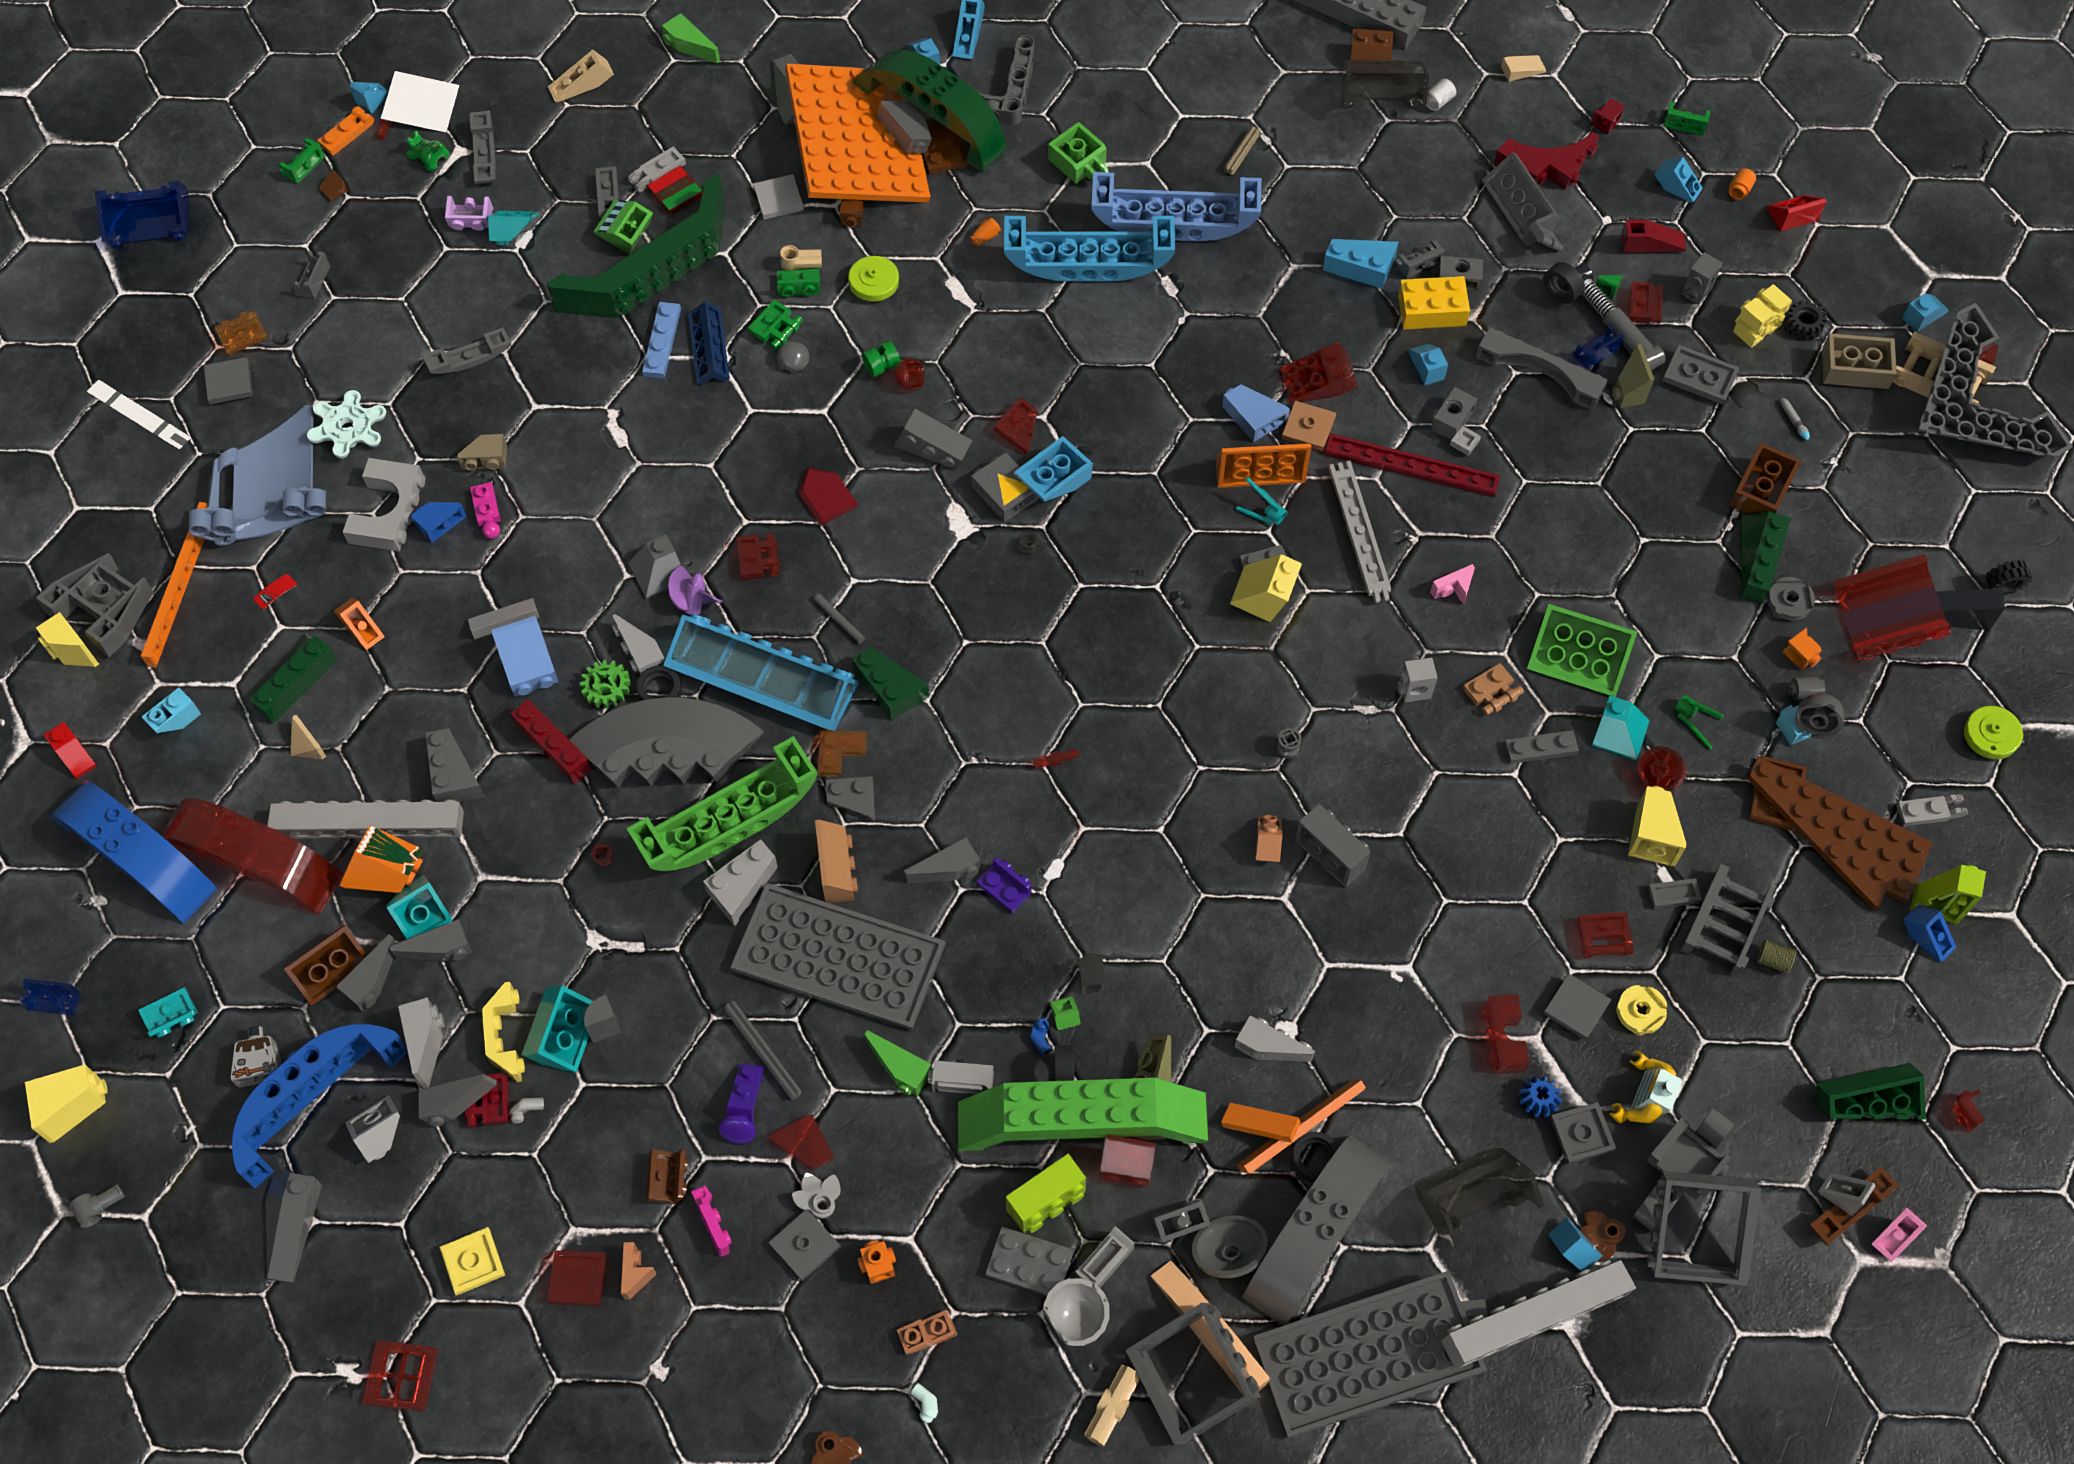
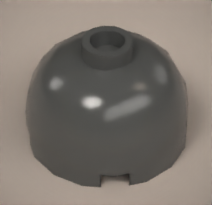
M1814 693L1807 696L1801 701L1795 715V724L1802 733L1804 731L1810 733L1811 737L1815 739L1835 737L1838 731L1842 730L1845 721L1844 708L1840 701L1827 693Z

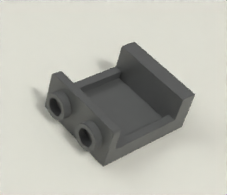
M1681 1117L1647 1159L1661 1173L1662 1171L1723 1176L1730 1168L1726 1163L1731 1157L1729 1155L1723 1157L1689 1130L1687 1127L1690 1123ZM1678 1186L1694 1200L1701 1194L1706 1197L1712 1190Z

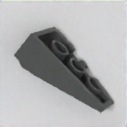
M294 1173L272 1177L265 1200L267 1278L269 1280L294 1283L322 1188V1184L315 1177Z

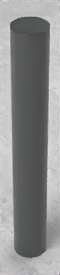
M817 594L814 597V601L858 644L864 641L865 637L821 594Z

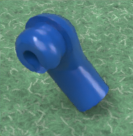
M1039 1018L1033 1023L1029 1036L1030 1041L1041 1056L1047 1055L1052 1050L1045 1041L1049 1023L1044 1018Z

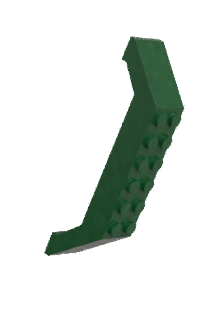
M716 174L701 184L703 194L698 212L599 276H566L565 273H562L546 283L554 310L558 313L618 319L622 315L629 313L634 307L646 302L648 298L657 292L663 291L665 287L674 281L681 279L683 275L696 269L706 260L713 258L719 253L726 204L721 177Z

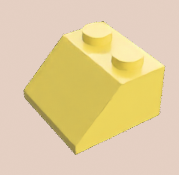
M60 612L36 627L41 634L38 637L39 641L54 660L59 658L64 665L90 667L99 665Z

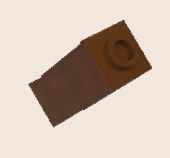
M842 199L840 207L841 226L862 227L865 200Z

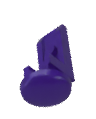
M739 1064L727 1105V1117L722 1119L719 1124L720 1135L730 1143L747 1144L753 1140L756 1134V1129L753 1125L754 1107L763 1078L764 1066Z

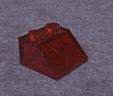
M1106 1134L1100 1178H1104L1106 1182L1114 1184L1119 1183V1181L1127 1182L1135 1188L1149 1186L1156 1143Z

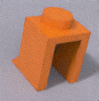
M1807 628L1789 640V646L1783 650V653L1801 671L1808 666L1814 667L1822 659L1819 656L1822 649L1810 636H1807Z

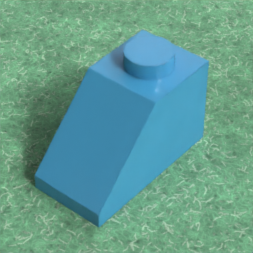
M923 38L906 45L907 50L927 56L940 65V52L931 38Z
M1925 293L1908 305L1902 319L1918 332L1946 314L1949 310L1935 296Z
M1425 344L1408 350L1424 385L1445 380L1448 363L1439 347Z

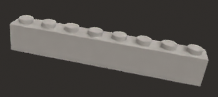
M356 800L349 803H339L337 801H327L326 803H315L313 801L291 803L281 801L278 804L270 805L267 830L273 839L363 838L370 825L398 838L461 837L464 811L460 803L454 800H444L443 802H433L430 800H421L420 802H409L406 800L385 802L376 800L373 803H363Z
M1608 1260L1596 1267L1597 1270L1592 1273L1587 1269L1577 1274V1279L1571 1282L1566 1278L1556 1283V1288L1550 1291L1545 1287L1533 1294L1534 1297L1529 1300L1524 1296L1512 1302L1513 1306L1508 1309L1503 1305L1491 1311V1316L1487 1318L1480 1315L1469 1321L1470 1325L1462 1327L1459 1324L1448 1329V1335L1441 1342L1455 1370L1627 1296L1636 1287L1622 1261L1620 1260L1612 1264Z

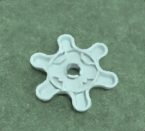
M355 390L348 391L344 395L343 403L339 406H331L324 401L317 402L313 406L314 413L323 418V422L320 426L310 429L307 437L312 443L316 444L326 440L333 441L334 455L344 459L348 456L350 448L354 447L357 443H365L370 447H377L381 441L380 434L373 431L371 425L385 418L386 409L381 405L362 408L359 405L360 393ZM352 423L353 427L342 428V425Z

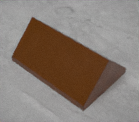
M344 924L283 969L310 1005L313 1006L337 988L336 986L367 954Z

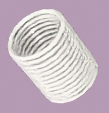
M1441 79L1424 93V102L1429 109L1438 111L1456 96V88L1450 80Z

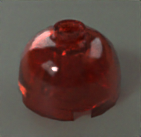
M1657 746L1643 753L1638 762L1637 772L1645 788L1647 786H1658L1671 792L1683 784L1687 774V766L1679 752L1669 747Z

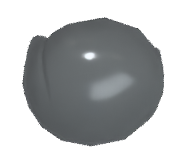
M785 342L777 351L776 364L781 371L785 369L792 374L801 371L809 363V351L805 345L799 342Z

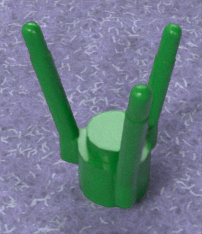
M1684 695L1675 708L1679 712L1677 717L1684 721L1700 741L1711 750L1712 745L1687 717L1693 718L1698 710L1720 720L1724 718V715Z

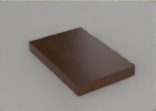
M1761 755L1760 758L1806 779L1808 767ZM1754 787L1748 820L1795 832L1796 829Z

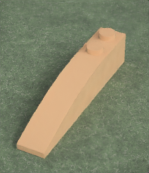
M1169 1261L1151 1275L1153 1281L1180 1315H1183L1200 1303H1209L1172 1261ZM1202 1317L1189 1325L1243 1396H1245L1205 1318ZM1221 1317L1220 1321L1224 1329L1227 1328L1233 1336V1346L1237 1352L1242 1354L1247 1366L1245 1368L1249 1376H1253L1257 1381L1259 1392L1268 1385L1270 1377Z

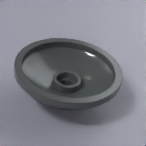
M1238 1215L1224 1216L1211 1221V1225L1200 1229L1193 1240L1192 1254L1195 1263L1203 1272L1218 1278H1234L1253 1271L1262 1263L1269 1247L1268 1237L1264 1228L1255 1220Z

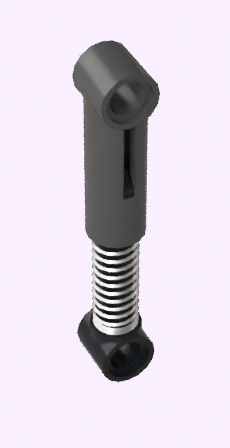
M1582 263L1574 267L1581 274L1585 288L1582 295L1600 313V316L1604 318L1603 323L1631 355L1637 344H1642L1651 370L1664 364L1665 354L1658 345H1652L1620 308H1614L1615 305H1612V302L1607 300L1605 294L1600 292L1598 286L1594 284L1593 273L1589 266Z

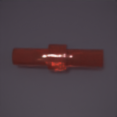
M381 116L378 123L380 127L377 138L385 140L387 130L391 127L392 121L381 119Z
M1073 749L1061 753L1059 751L1052 752L1050 756L1032 761L1034 769L1048 765H1053V767L1061 765L1064 761L1079 758L1080 756L1078 749Z

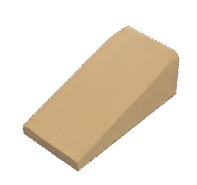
M1539 55L1505 57L1501 65L1508 82L1546 72Z

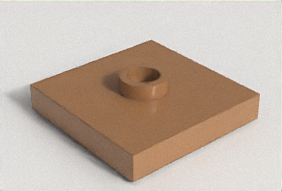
M1295 401L1282 434V439L1297 444L1311 443V448L1324 451L1336 418V413Z

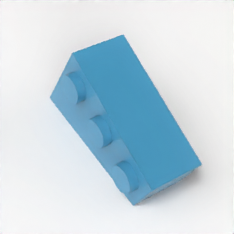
M1332 239L1325 254L1323 271L1383 289L1396 257L1398 242Z

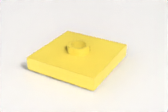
M489 1227L440 1247L456 1295L505 1276Z

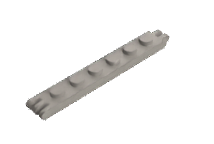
M1345 461L1346 469H1344L1342 462L1337 463V471L1334 464H1329V473L1368 596H1373L1375 603L1381 602L1379 594H1382L1384 602L1389 601L1388 593L1391 592V586L1351 461Z

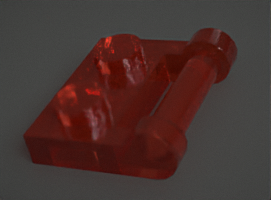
M1626 911L1578 916L1577 921L1582 942V954L1585 959L1592 958L1593 955L1618 953L1633 955L1634 948ZM1622 938L1623 942L1622 944L1592 946L1591 940Z

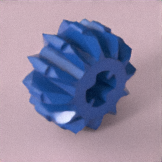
M1536 1075L1531 1078V1082L1526 1080L1523 1083L1524 1088L1519 1091V1095L1523 1097L1520 1100V1105H1527L1526 1113H1529L1531 1110L1534 1111L1535 1118H1538L1540 1113L1545 1118L1549 1117L1550 1112L1556 1113L1558 1110L1557 1105H1560L1562 1102V1098L1558 1096L1561 1093V1089L1553 1088L1556 1084L1555 1080L1550 1083L1546 1082V1075L1541 1080ZM1539 1094L1544 1096L1541 1100L1537 1098Z

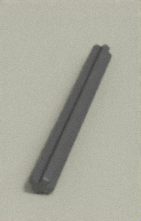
M731 1001L724 1006L725 1012L790 1100L798 1098L802 1094L801 1089L736 1002Z

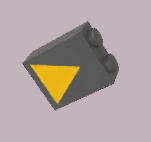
M1007 453L993 458L988 465L977 469L971 476L972 488L1004 523L1039 499L1032 490L1014 475V472L1020 467Z

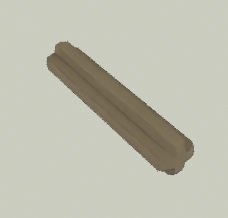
M1250 127L1224 166L1225 173L1233 175L1259 137L1260 130L1258 128Z

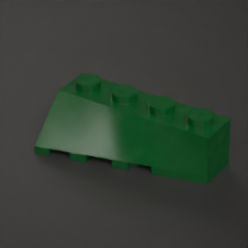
M1770 511L1741 516L1742 598L1761 604L1765 601L1771 588L1791 518Z
M304 634L286 663L249 699L256 712L274 724L338 660L332 648L317 636Z
M1911 1063L1816 1083L1817 1105L1831 1119H1861L1862 1117L1906 1119L1907 1117H1916L1919 1120H1926L1924 1075Z

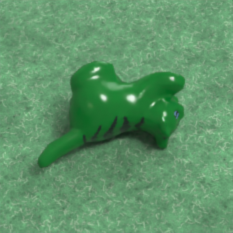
M414 131L413 136L407 138L410 150L406 152V156L413 160L421 159L426 171L436 170L438 159H447L450 156L449 150L445 148L443 143L425 140L418 131Z

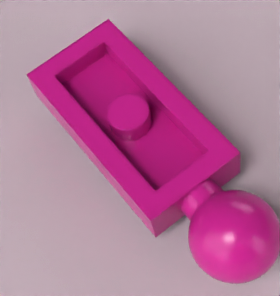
M489 482L470 487L479 527L483 526L482 533L486 538L494 539L500 533V527L496 522H500L501 519L493 484Z

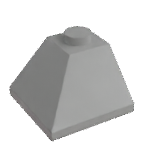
M389 1095L345 1122L353 1141L368 1163L382 1158L391 1149L400 1115Z

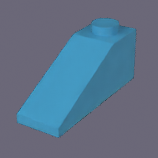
M962 0L953 57L973 60L985 8L983 0Z

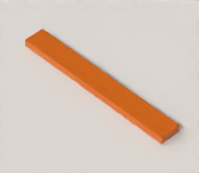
M199 502L197 509L208 508V504L204 502ZM189 530L141 654L148 667L156 668L205 540L190 534Z

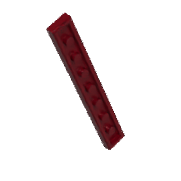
M1331 433L1329 434L1324 451L1326 456L1346 461L1350 460L1354 463L1495 497L1500 475Z

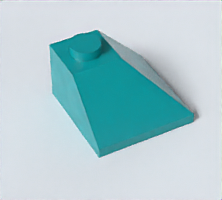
M498 210L488 215L489 241H496L497 245H508L510 241L515 239L539 216V211Z
M1610 695L1604 707L1592 746L1637 761L1649 720L1633 703Z
M424 875L412 881L410 886H404L402 892L397 893L386 906L406 939L453 921Z

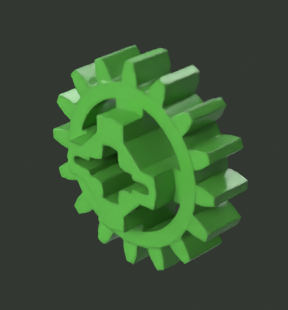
M603 660L602 665L594 662L595 668L587 667L588 675H581L583 682H580L583 697H587L589 704L594 702L596 708L604 704L605 709H608L609 703L617 706L616 701L618 699L624 701L623 694L630 693L628 687L631 686L628 672L624 671L622 664L616 666L615 661H612L610 665L607 664L606 660Z

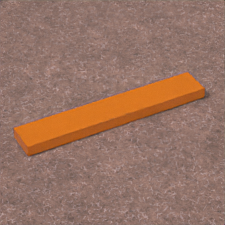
M1351 1080L1300 1117V1125L1292 1143L1365 1090L1366 1087L1361 1080ZM1272 1138L1236 1165L1241 1172L1250 1174L1289 1146L1291 1142Z

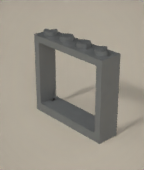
M1662 1171V1177L1657 1180L1656 1193L1659 1195L1658 1204H1654L1653 1217L1656 1219L1655 1228H1651L1650 1242L1653 1243L1652 1252H1648L1647 1266L1651 1268L1654 1277L1748 1286L1761 1188L1756 1179ZM1672 1185L1743 1192L1733 1267L1662 1261Z
M1200 1303L1126 1349L1174 1445L1187 1443L1261 1398L1258 1392L1259 1385L1253 1376H1249L1245 1368L1247 1364L1240 1352L1236 1351L1232 1344L1234 1342L1232 1334L1227 1328L1224 1329L1220 1321L1221 1314L1216 1306L1211 1303ZM1204 1317L1245 1396L1187 1430L1147 1351Z

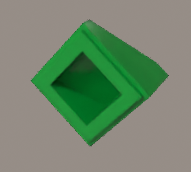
M1599 275L1596 286L1606 297L1613 299L1619 289L1623 276Z

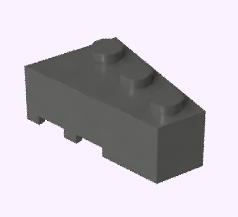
M914 409L894 447L956 470L973 440L923 412Z
M450 729L426 732L432 794L436 802H443L444 800L463 802L485 798Z

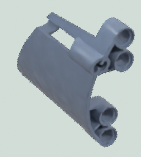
M305 405L286 422L264 437L240 450L230 448L213 461L208 508L189 510L190 534L215 541V544L219 546H225L233 543L235 540L273 534L326 513V490L313 488V443L307 437L308 431L313 428L312 406ZM233 464V504L230 509H224L219 506L220 472L224 467Z

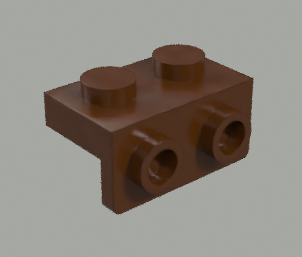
M680 1149L676 1153L660 1150H651L649 1152L646 1201L675 1205L685 1196L687 1184L684 1182V1173H686L688 1168V1158H685V1150Z

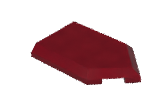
M806 467L798 493L820 526L859 506L837 473Z

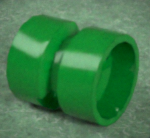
M890 340L879 344L877 349L870 348L861 353L864 365L873 378L885 373V369L892 370L901 365L899 354Z

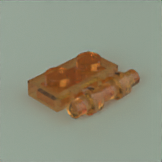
M255 311L247 314L243 312L239 314V317L230 321L224 320L221 325L214 327L228 355L268 339Z

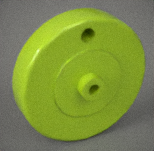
M881 256L861 258L849 270V287L858 298L866 301L887 299L898 288V269L892 261Z
M1989 705L1980 707L1971 713L1964 725V736L1968 745L1977 754L1989 759H2004L2011 756L2021 745L2023 729L2019 720L2011 712L2002 707Z

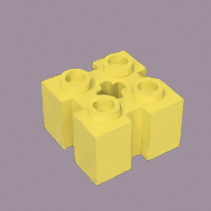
M1774 284L1768 289H1762L1752 301L1749 299L1741 306L1740 309L1742 311L1735 320L1736 325L1733 332L1752 348L1763 340L1765 335L1771 334L1782 325L1785 318L1784 313L1788 311L1792 300Z

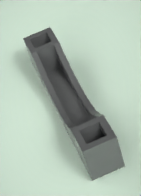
M1491 327L1479 344L1476 354L1477 359L1495 367L1517 365L1540 371L1558 382L1566 390L1574 403L1592 411L1602 396L1608 381L1598 374L1591 373L1578 365L1571 364L1558 356H1553L1540 348L1533 347L1520 339H1515Z

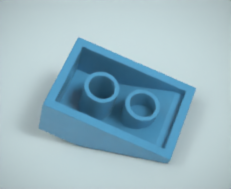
M1062 436L1017 469L1014 475L1045 502L1075 491L1090 480L1093 463Z

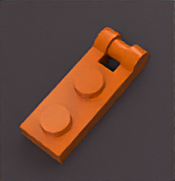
M356 106L349 116L317 141L325 151L334 156L371 127L374 123V118L370 114H365L361 107Z

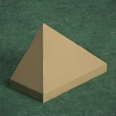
M294 715L292 717L291 756L324 759L326 755L298 716Z

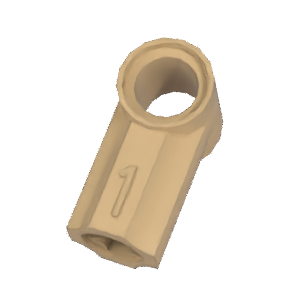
M787 245L780 251L781 268L783 271L798 270L800 268H822L821 249L798 250L795 246Z

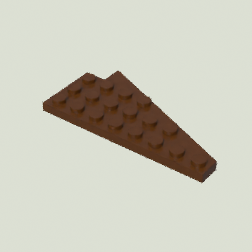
M1758 757L1755 760L1747 779L1873 910L1876 911L1880 907L1885 894L1905 904L1909 901L1933 842L1765 759Z

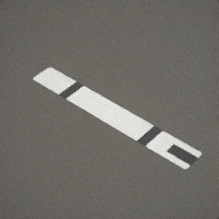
M100 380L87 391L178 449H181L191 438Z

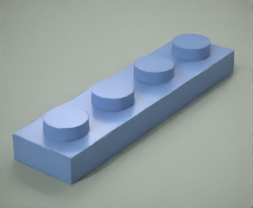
M659 302L642 371L644 377L665 379L681 312L680 304Z

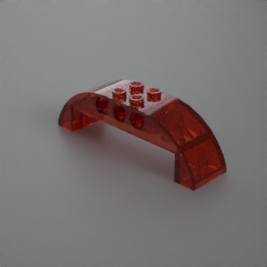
M184 798L159 834L178 851L180 848H183L289 894L299 907L318 915L343 877V873L334 865L293 838L229 809L196 798Z

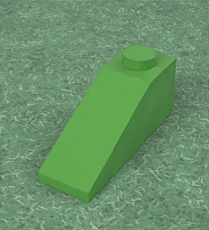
M681 13L662 25V37L667 45H671L679 52L714 63L720 62L718 47Z
M867 1030L865 1033L867 1044L898 1086L897 1089L906 1095L913 1094L918 1096L928 1080V1071L932 1069L931 1064Z

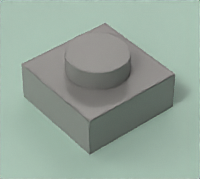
M1462 426L1451 440L1450 446L1469 456L1480 442L1481 436Z

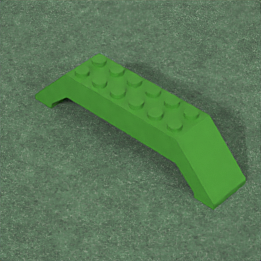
M1158 1078L1002 1083L958 1102L959 1151H984V1148L1005 1141L1161 1136L1181 1141L1183 1144L1208 1143L1206 1093Z

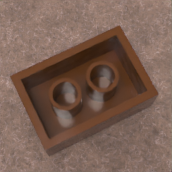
M1760 442L1729 506L1749 515L1768 511L1776 513L1802 460Z

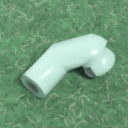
M918 1383L911 1391V1394L922 1402L921 1420L925 1423H930L938 1414L937 1398Z

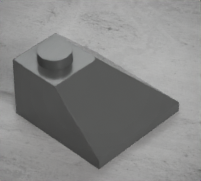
M667 534L645 543L629 562V566L646 600L668 591L671 573L678 566H681Z

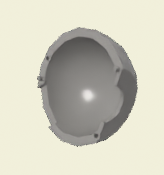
M1068 1278L1057 1283L1048 1292L1044 1303V1313L1053 1329L1065 1344L1084 1346L1096 1341L1105 1331L1109 1321V1303L1104 1292L1095 1283L1085 1279Z

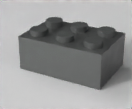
M1318 804L1299 821L1295 841L1345 888L1366 870L1371 853L1368 845L1363 840H1358L1347 825L1341 824L1335 819V815L1330 809Z

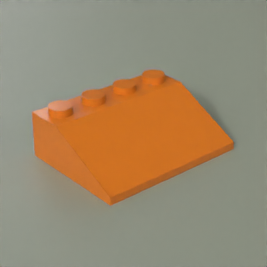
M1311 443L1222 448L1217 453L1216 458L1218 488L1251 486L1246 481L1247 477L1258 486L1305 483Z

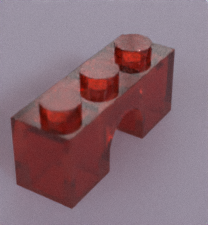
M1518 994L1489 996L1486 1004L1483 1005V1017L1488 1019L1489 1028L1486 1029L1487 1042L1492 1045V1051H1490L1491 1066H1495L1496 1074L1526 1072L1529 1066L1526 1041H1513L1507 1037L1504 1028L1508 1026H1518L1522 1018Z

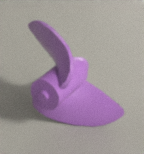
M678 566L671 573L668 583L669 596L673 604L680 610L688 614L694 613L698 615L701 613L702 605L723 602L705 592L704 579L701 574L697 573L691 577L683 566Z

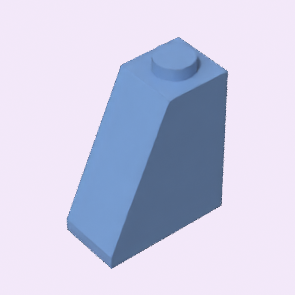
M1244 385L1230 388L1223 396L1222 407L1253 442L1288 421L1290 409L1287 406Z

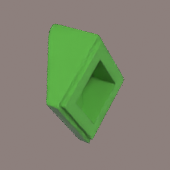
M1073 996L1049 1002L1058 1030L1080 1024L1079 1011Z

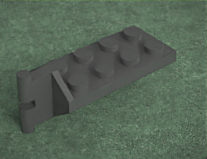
M1512 152L1482 181L1524 244L1530 245L1538 241L1560 252L1563 250V245L1553 233L1560 217L1518 155Z

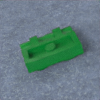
M773 300L748 327V332L764 343L771 337L774 341L770 346L777 350L783 343L788 341L787 338L799 329L803 319L799 315L794 319L789 318L792 315L791 309ZM781 325L786 326L782 332L778 331Z

